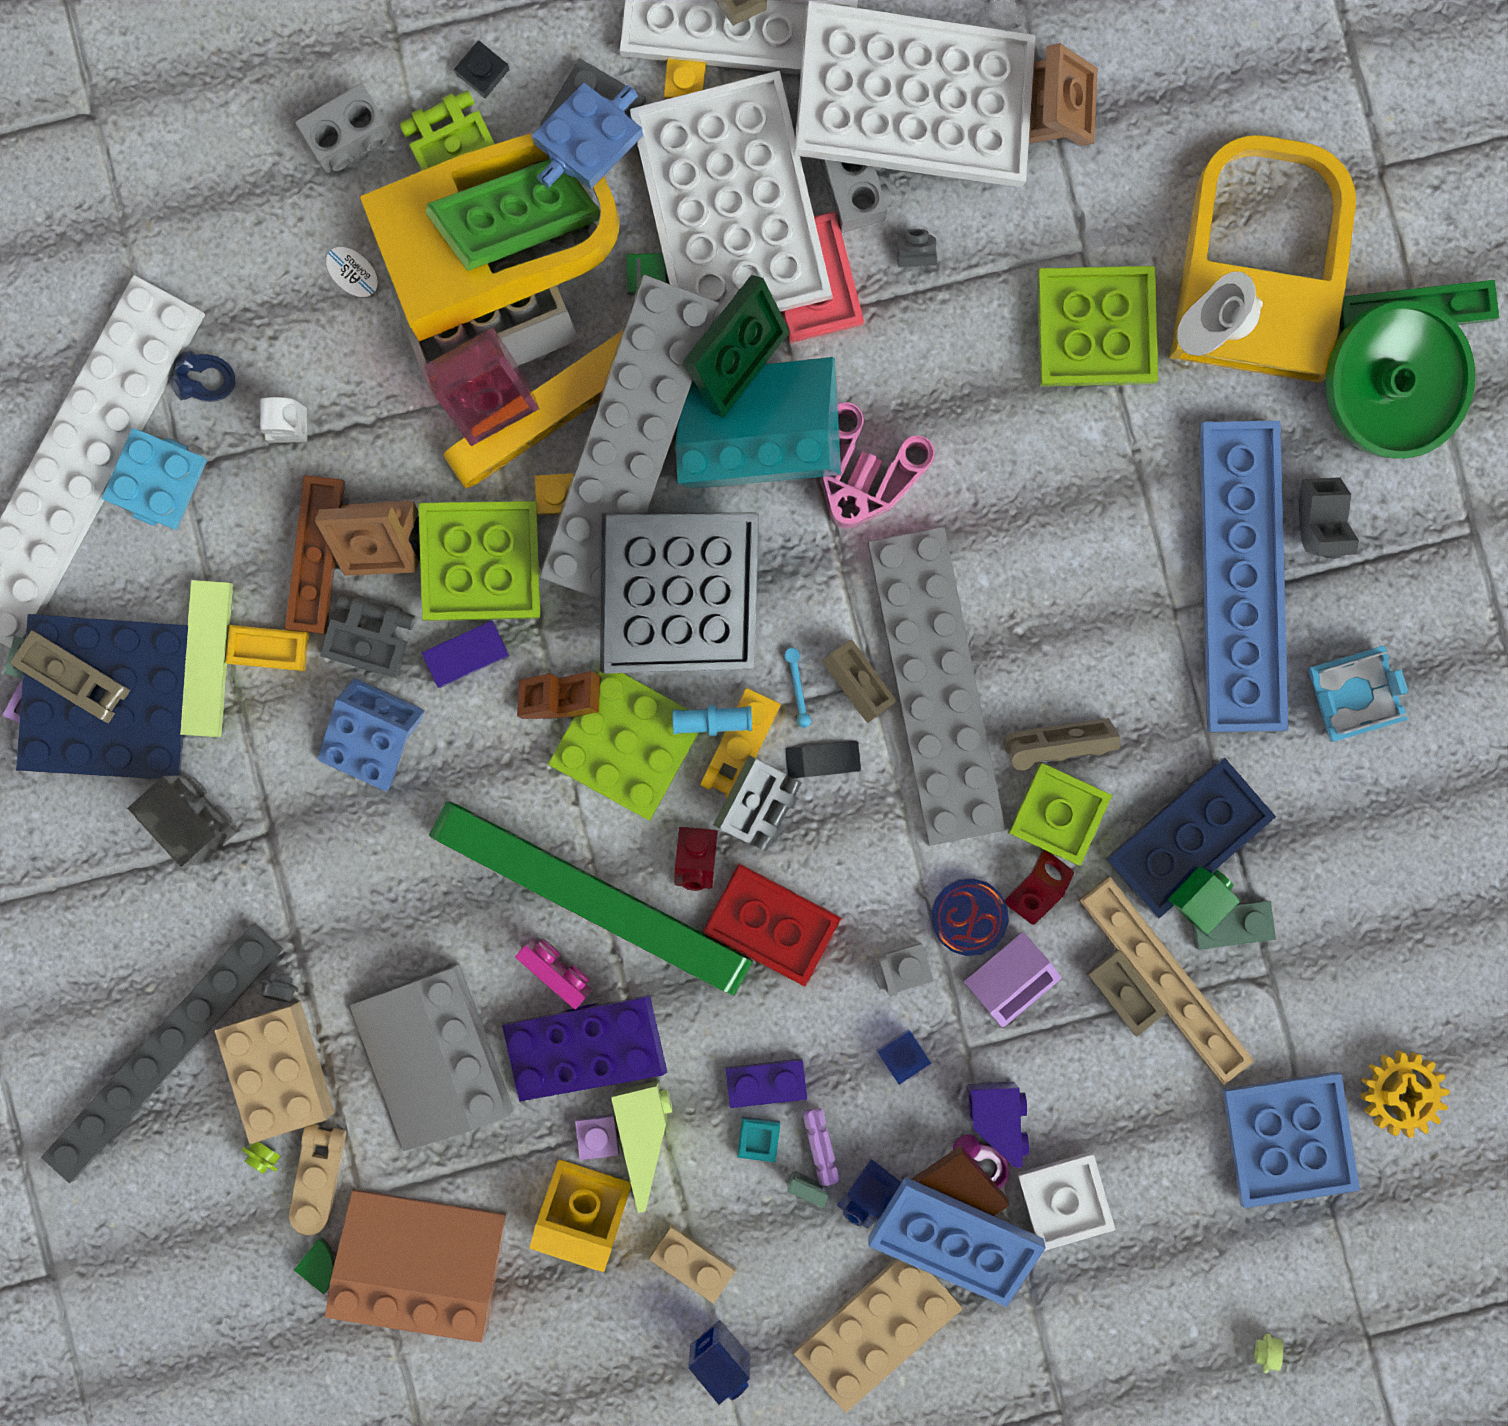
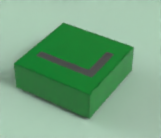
M663 253L627 254L628 295H635L643 275L666 283V266Z

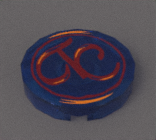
M975 878L957 879L945 886L934 898L930 912L932 929L938 940L950 951L964 956L982 955L995 948L1005 936L1009 922L1007 904L1001 893L989 883Z

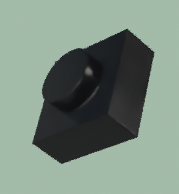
M479 40L454 68L456 75L485 99L510 70L504 60Z

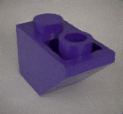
M1015 1082L968 1084L969 1121L971 1126L1015 1168L1023 1167V1156L1029 1155L1027 1131L1021 1132V1116H1027L1025 1092H1020Z

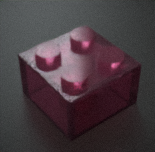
M494 328L485 331L424 365L433 394L471 446L540 409L528 379Z

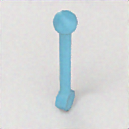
M789 648L785 652V660L790 663L799 713L796 722L799 727L806 728L811 724V717L806 713L797 662L799 661L800 653L795 648Z

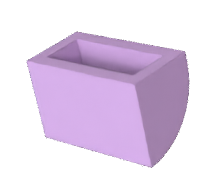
M1022 932L968 977L964 983L997 1023L1004 1028L1062 978L1045 955Z

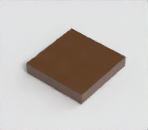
M961 1145L911 1179L992 1216H995L1009 1206L1008 1197Z

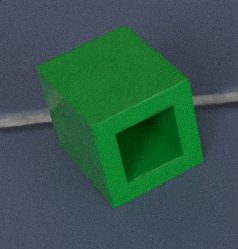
M1200 866L1167 899L1194 927L1206 935L1240 902L1230 891L1234 884L1217 869L1212 874Z

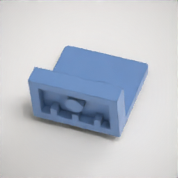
M354 678L335 701L318 760L381 790L388 791L392 785L406 741L421 723L425 710Z

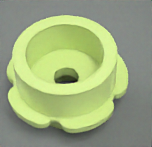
M1270 1333L1265 1334L1263 1340L1257 1339L1254 1349V1361L1256 1364L1262 1365L1264 1373H1268L1269 1370L1280 1371L1283 1361V1341L1281 1338L1271 1337Z

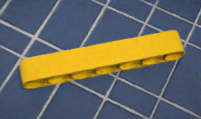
M622 331L451 446L443 454V457L463 487L467 489L483 481L596 404L602 393Z

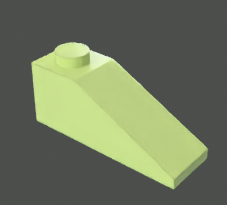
M659 1080L615 1090L611 1096L638 1213L646 1211L668 1119L667 1113L673 1112L668 1089L661 1090Z

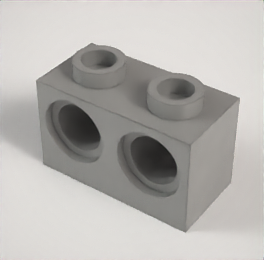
M363 83L356 85L295 122L326 173L332 170L340 171L345 169L353 162L355 156L366 150L370 152L380 148L386 143V138L393 135ZM364 115L371 116V121L366 127H354L359 117ZM327 136H338L334 146L330 148L321 147L322 141Z
M820 159L841 233L885 221L887 208L891 207L892 203L887 185H880L876 172L881 170L880 167L861 165L862 168L859 171L851 173L842 167L841 164L843 162ZM857 196H866L873 205L868 209L862 210L857 208L852 200Z

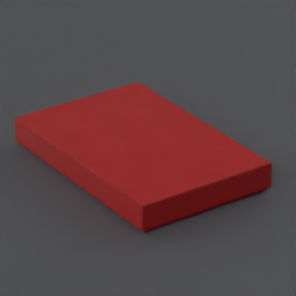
M738 863L702 932L806 987L842 918Z

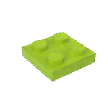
M1039 763L1008 834L1081 866L1113 795L1044 763Z

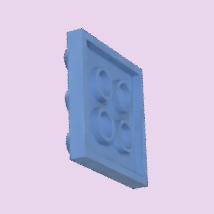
M1330 1072L1222 1089L1239 1201L1243 1208L1360 1191L1341 1073Z

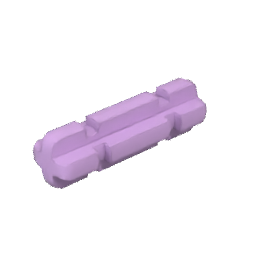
M822 1108L809 1109L803 1113L806 1129L810 1131L807 1134L814 1164L818 1166L816 1169L818 1181L821 1186L833 1185L839 1182V1174L836 1164H833L835 1158L828 1128H824V1125H826Z

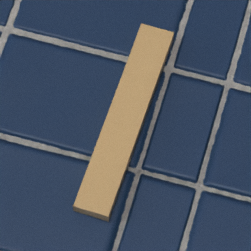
M1110 876L1104 878L1078 899L1223 1085L1254 1062L1250 1054Z

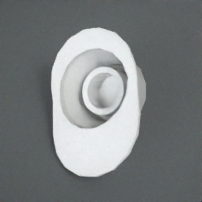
M1243 272L1226 274L1194 303L1184 314L1178 326L1177 341L1180 348L1189 355L1200 356L1212 352L1227 339L1238 340L1251 333L1258 323L1261 314L1260 309L1263 305L1262 300L1256 296V288L1252 278Z

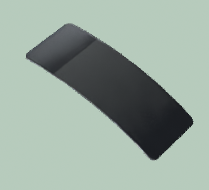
M857 741L786 749L788 776L792 778L861 771L859 743Z

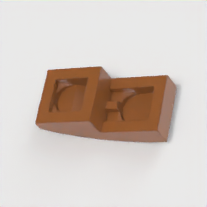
M592 671L562 678L548 673L519 680L517 717L521 719H549L599 712L600 676Z

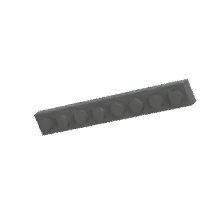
M256 923L252 924L41 1158L69 1184L75 1181L284 949Z

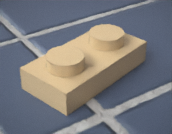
M673 1224L670 1225L649 1257L651 1262L713 1304L736 1272V1267Z

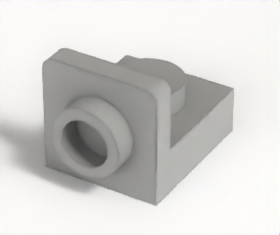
M922 943L878 955L879 966L873 967L879 990L887 988L890 997L898 995L897 992L933 982Z

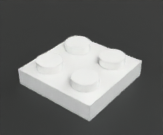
M1091 1151L1017 1173L1034 1235L1044 1239L1046 1247L1044 1251L1116 1230L1096 1160Z

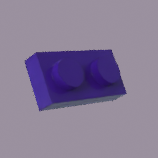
M803 1058L731 1066L725 1069L730 1108L807 1100Z

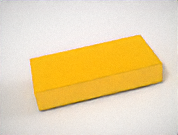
M229 625L225 663L305 671L309 633Z

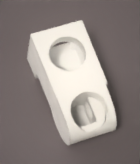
M270 397L260 399V432L265 433V440L269 443L307 442V408L290 398Z

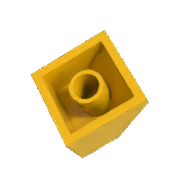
M558 1159L535 1225L529 1249L604 1273L629 1196L631 1182Z

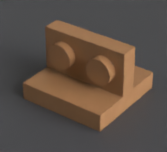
M1061 43L1046 46V60L1034 62L1029 142L1037 143L1066 137L1080 146L1094 144L1098 68Z
M414 501L343 504L341 508L319 509L315 522L344 576L415 573L419 560L408 540L419 512Z

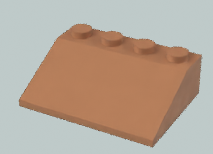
M353 1189L331 1276L325 1318L482 1343L489 1325L506 1213Z

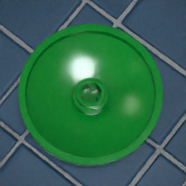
M1419 301L1387 302L1361 313L1339 336L1331 352L1326 371L1327 402L1337 427L1354 446L1368 454L1382 458H1414L1429 453L1441 446L1455 433L1464 420L1475 388L1474 357L1462 329L1441 309Z

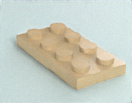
M895 1259L793 1349L794 1355L841 1409L847 1413L963 1308L937 1276L899 1259Z

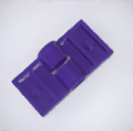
M650 995L600 1005L599 1003L578 1006L576 1010L571 1008L559 1013L508 1022L502 1025L519 1102L658 1077L667 1073Z

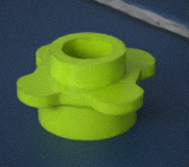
M260 1142L252 1143L248 1149L245 1147L241 1149L248 1154L244 1162L262 1174L268 1168L274 1172L278 1170L274 1166L281 1156Z

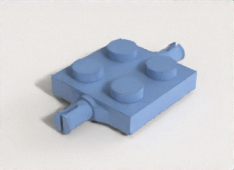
M583 83L531 135L533 144L545 152L551 160V163L537 175L538 181L545 188L549 189L564 173L576 177L592 189L643 136L642 127L630 119L624 112L638 98L636 91L630 88L629 85H626L613 100L602 97L586 83Z

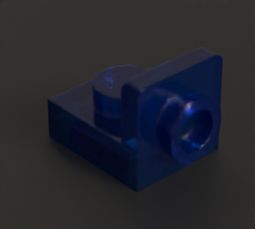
M871 1159L860 1172L848 1192L837 1203V1206L843 1210V1215L849 1222L856 1226L869 1228L880 1218L902 1182Z

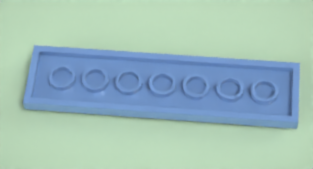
M1280 421L1202 422L1199 426L1207 732L1288 731Z

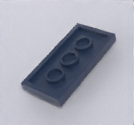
M1221 758L1105 858V860L1155 918L1159 919L1173 907L1167 899L1199 866L1211 873L1214 872L1275 819L1276 816L1228 760Z

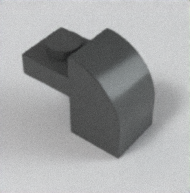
M1341 477L1302 479L1299 500L1300 536L1305 552H1315L1317 556L1330 559L1340 558L1343 555H1354L1358 552L1359 539L1348 524L1351 493Z

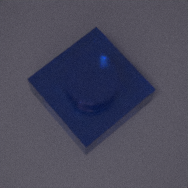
M909 1029L877 1049L878 1054L899 1085L931 1064V1061Z

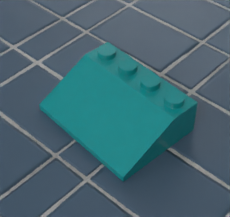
M826 357L765 364L724 418L712 414L695 382L692 380L678 420L676 437L678 484L691 489L841 475L835 358Z

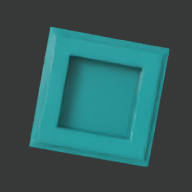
M742 1116L737 1158L776 1163L780 1121Z

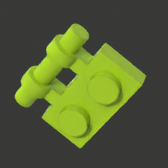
M469 90L456 96L451 93L442 97L444 102L425 111L420 108L411 113L413 117L399 123L406 138L419 131L421 132L422 138L409 145L422 170L459 155L495 144L479 110L465 117L462 113V110L475 104ZM450 116L452 117L453 123L435 132L432 131L431 125Z

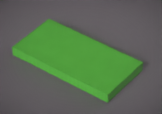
M548 159L427 203L425 213L466 270L469 271L599 221L601 211L575 177L563 173L549 189L545 188L538 181L537 175L551 163V160Z

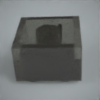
M186 775L162 776L127 808L180 867L203 864L237 833L230 825L233 819L229 813L219 805L214 807L204 796L207 794V790L193 776L189 778Z

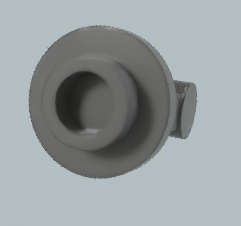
M910 229L906 231L905 235L898 239V268L937 265L936 238L929 235V232L925 229Z

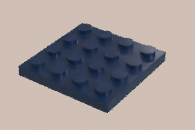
M28 614L26 637L31 630L38 632L110 678L123 684L131 691L125 700H119L113 709L115 715L109 723H106L23 672L16 771L180 780L183 735L180 734L188 625ZM96 685L89 697L99 702L106 690Z

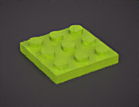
M1155 266L1038 269L1040 387L1145 385L1158 382Z
M536 501L418 503L422 621L540 619Z
M600 671L598 673L600 676L599 712L574 716L548 765L651 821L699 733H678L675 735L673 733V710L689 709L624 673L603 674Z

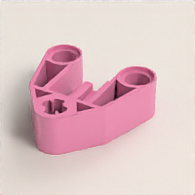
M845 402L838 404V416L850 415L854 418L856 427L849 432L839 430L841 475L820 477L832 521L840 528L850 529L890 511L926 472L934 459L935 451L931 441L924 436L916 435L907 438L901 445L894 462H891L875 497L868 493L883 461L877 459L872 454L862 452L848 483L841 482L840 480L854 453L855 444L864 423L863 413L860 408L853 403ZM910 447L922 449L926 456L925 462L919 465L910 463L906 458V450ZM847 500L855 503L853 510L858 513L857 516L854 517L851 513L849 518H844L841 516L842 508L838 504L842 502L845 505Z

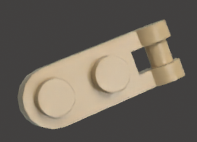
M316 1124L304 1128L301 1142L302 1148L289 1211V1221L292 1227L300 1234L314 1235L319 1233L330 1220L345 1145L346 1130L333 1128L332 1131L320 1129V1126ZM317 1145L327 1146L329 1150L328 1156L315 1154Z

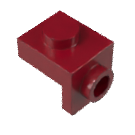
M679 827L674 885L682 886L691 891L713 888L718 830Z

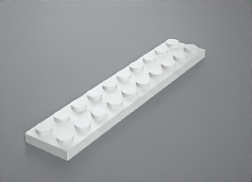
M135 275L130 280L0 518V643L11 648L14 636L26 639L28 614L42 615L104 502L102 499L132 427L140 431L143 430L174 373L175 361L186 351L206 315L199 309Z

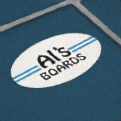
M336 247L328 252L326 257L327 269L338 286L358 297H368L376 291L378 285L376 273L371 264L360 253L347 247Z

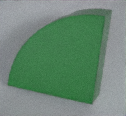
M322 1236L296 1266L294 1271L324 1295L330 1287L334 1260L331 1247Z

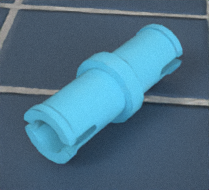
M708 705V709L673 710L674 735L678 733L709 732V736H717V732L752 731L751 706L716 709V705Z

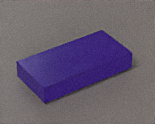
M493 620L422 652L437 688H442L510 656Z

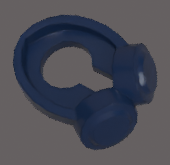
M188 350L182 353L175 361L173 370L176 374L172 376V388L181 401L191 397L204 402L220 401L228 397L235 387L236 380L232 367L217 356L209 354L196 355L193 351ZM208 368H214L222 374L223 385L217 390H208L201 382L190 380L187 374L190 371L202 373Z

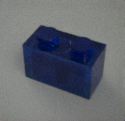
M719 1320L690 1344L688 1361L689 1370L718 1405L727 1398L731 1401L738 1398L748 1388L749 1383L747 1381L750 1379L749 1353L724 1323Z

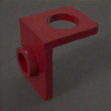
M1043 850L1031 873L1006 897L1004 903L1030 924L1034 925L1063 898L1074 875V871L1052 853ZM1045 864L1055 867L1060 873L1061 880L1052 878L1047 873Z

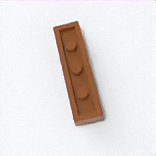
M304 475L285 622L286 630L325 635L327 633L336 559L319 530L315 519L319 509H337L342 507L345 481L342 479Z

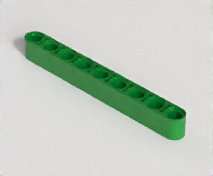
M446 800L429 833V836L439 843L730 995L735 996L753 963L751 958L451 801Z

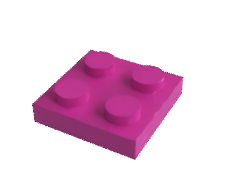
M533 938L519 951L515 958L576 1010L592 990L587 985L590 980L589 977L572 964L568 968L557 959L560 952L548 941L542 939L541 942H538Z

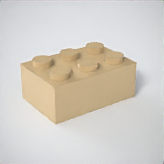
M301 1001L242 1019L214 1030L249 1144L325 1121L335 1113Z

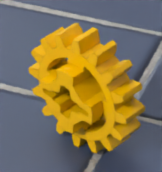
M1396 1050L1395 1060L1385 1054L1381 1055L1383 1065L1377 1067L1370 1064L1368 1067L1373 1073L1372 1078L1361 1079L1362 1083L1369 1086L1368 1091L1360 1093L1361 1099L1370 1102V1105L1364 1109L1365 1114L1371 1117L1376 1116L1373 1124L1381 1129L1387 1126V1132L1396 1137L1402 1130L1403 1135L1413 1138L1415 1128L1424 1134L1429 1133L1427 1123L1432 1121L1440 1124L1441 1120L1436 1115L1438 1109L1448 1110L1449 1107L1441 1102V1096L1450 1094L1449 1089L1439 1086V1083L1446 1078L1445 1075L1438 1071L1433 1072L1436 1063L1428 1059L1422 1062V1055L1411 1052L1409 1057H1407L1405 1052ZM1412 1069L1418 1071L1426 1081L1425 1084L1416 1081V1074L1412 1073ZM1406 1087L1409 1088V1094L1403 1095V1100L1399 1099L1400 1094L1406 1093ZM1383 1104L1393 1106V1113L1397 1115V1118L1391 1117L1384 1109Z

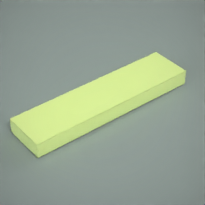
M191 580L180 735L222 736L227 672L225 660L231 620L232 583Z

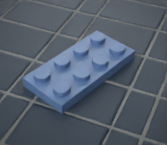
M907 1177L902 1181L868 1236L869 1247L1005 1307L1009 1305L1046 1248L1043 1238Z

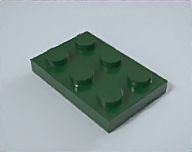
M751 275L683 360L712 414L723 418L790 333L762 277Z

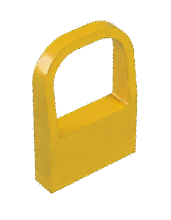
M533 133L459 155L359 196L408 324L418 341L420 342L583 275L598 266L613 249L620 226L618 210L605 176L593 187L601 207V216L597 228L588 239L577 246L504 269L497 273H492L489 263L467 271L425 213L427 203L507 175L536 162L550 159L545 152L533 144L531 136Z
M1261 135L1238 138L1224 145L1215 153L1203 169L1196 188L1169 358L1321 383L1326 379L1328 361L1337 341L1356 208V192L1352 178L1338 158L1314 144ZM1256 156L1303 164L1314 169L1324 178L1332 193L1333 214L1322 280L1207 260L1217 181L1223 167L1236 159ZM1231 272H1243L1251 277L1256 288V296L1263 302L1258 323L1253 331L1246 337L1238 340L1227 339L1212 352L1200 356L1189 355L1182 350L1177 341V330L1182 317L1189 308L1208 292L1222 276Z

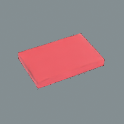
M836 211L814 216L833 299L781 311L790 331L787 335L789 344L864 325Z

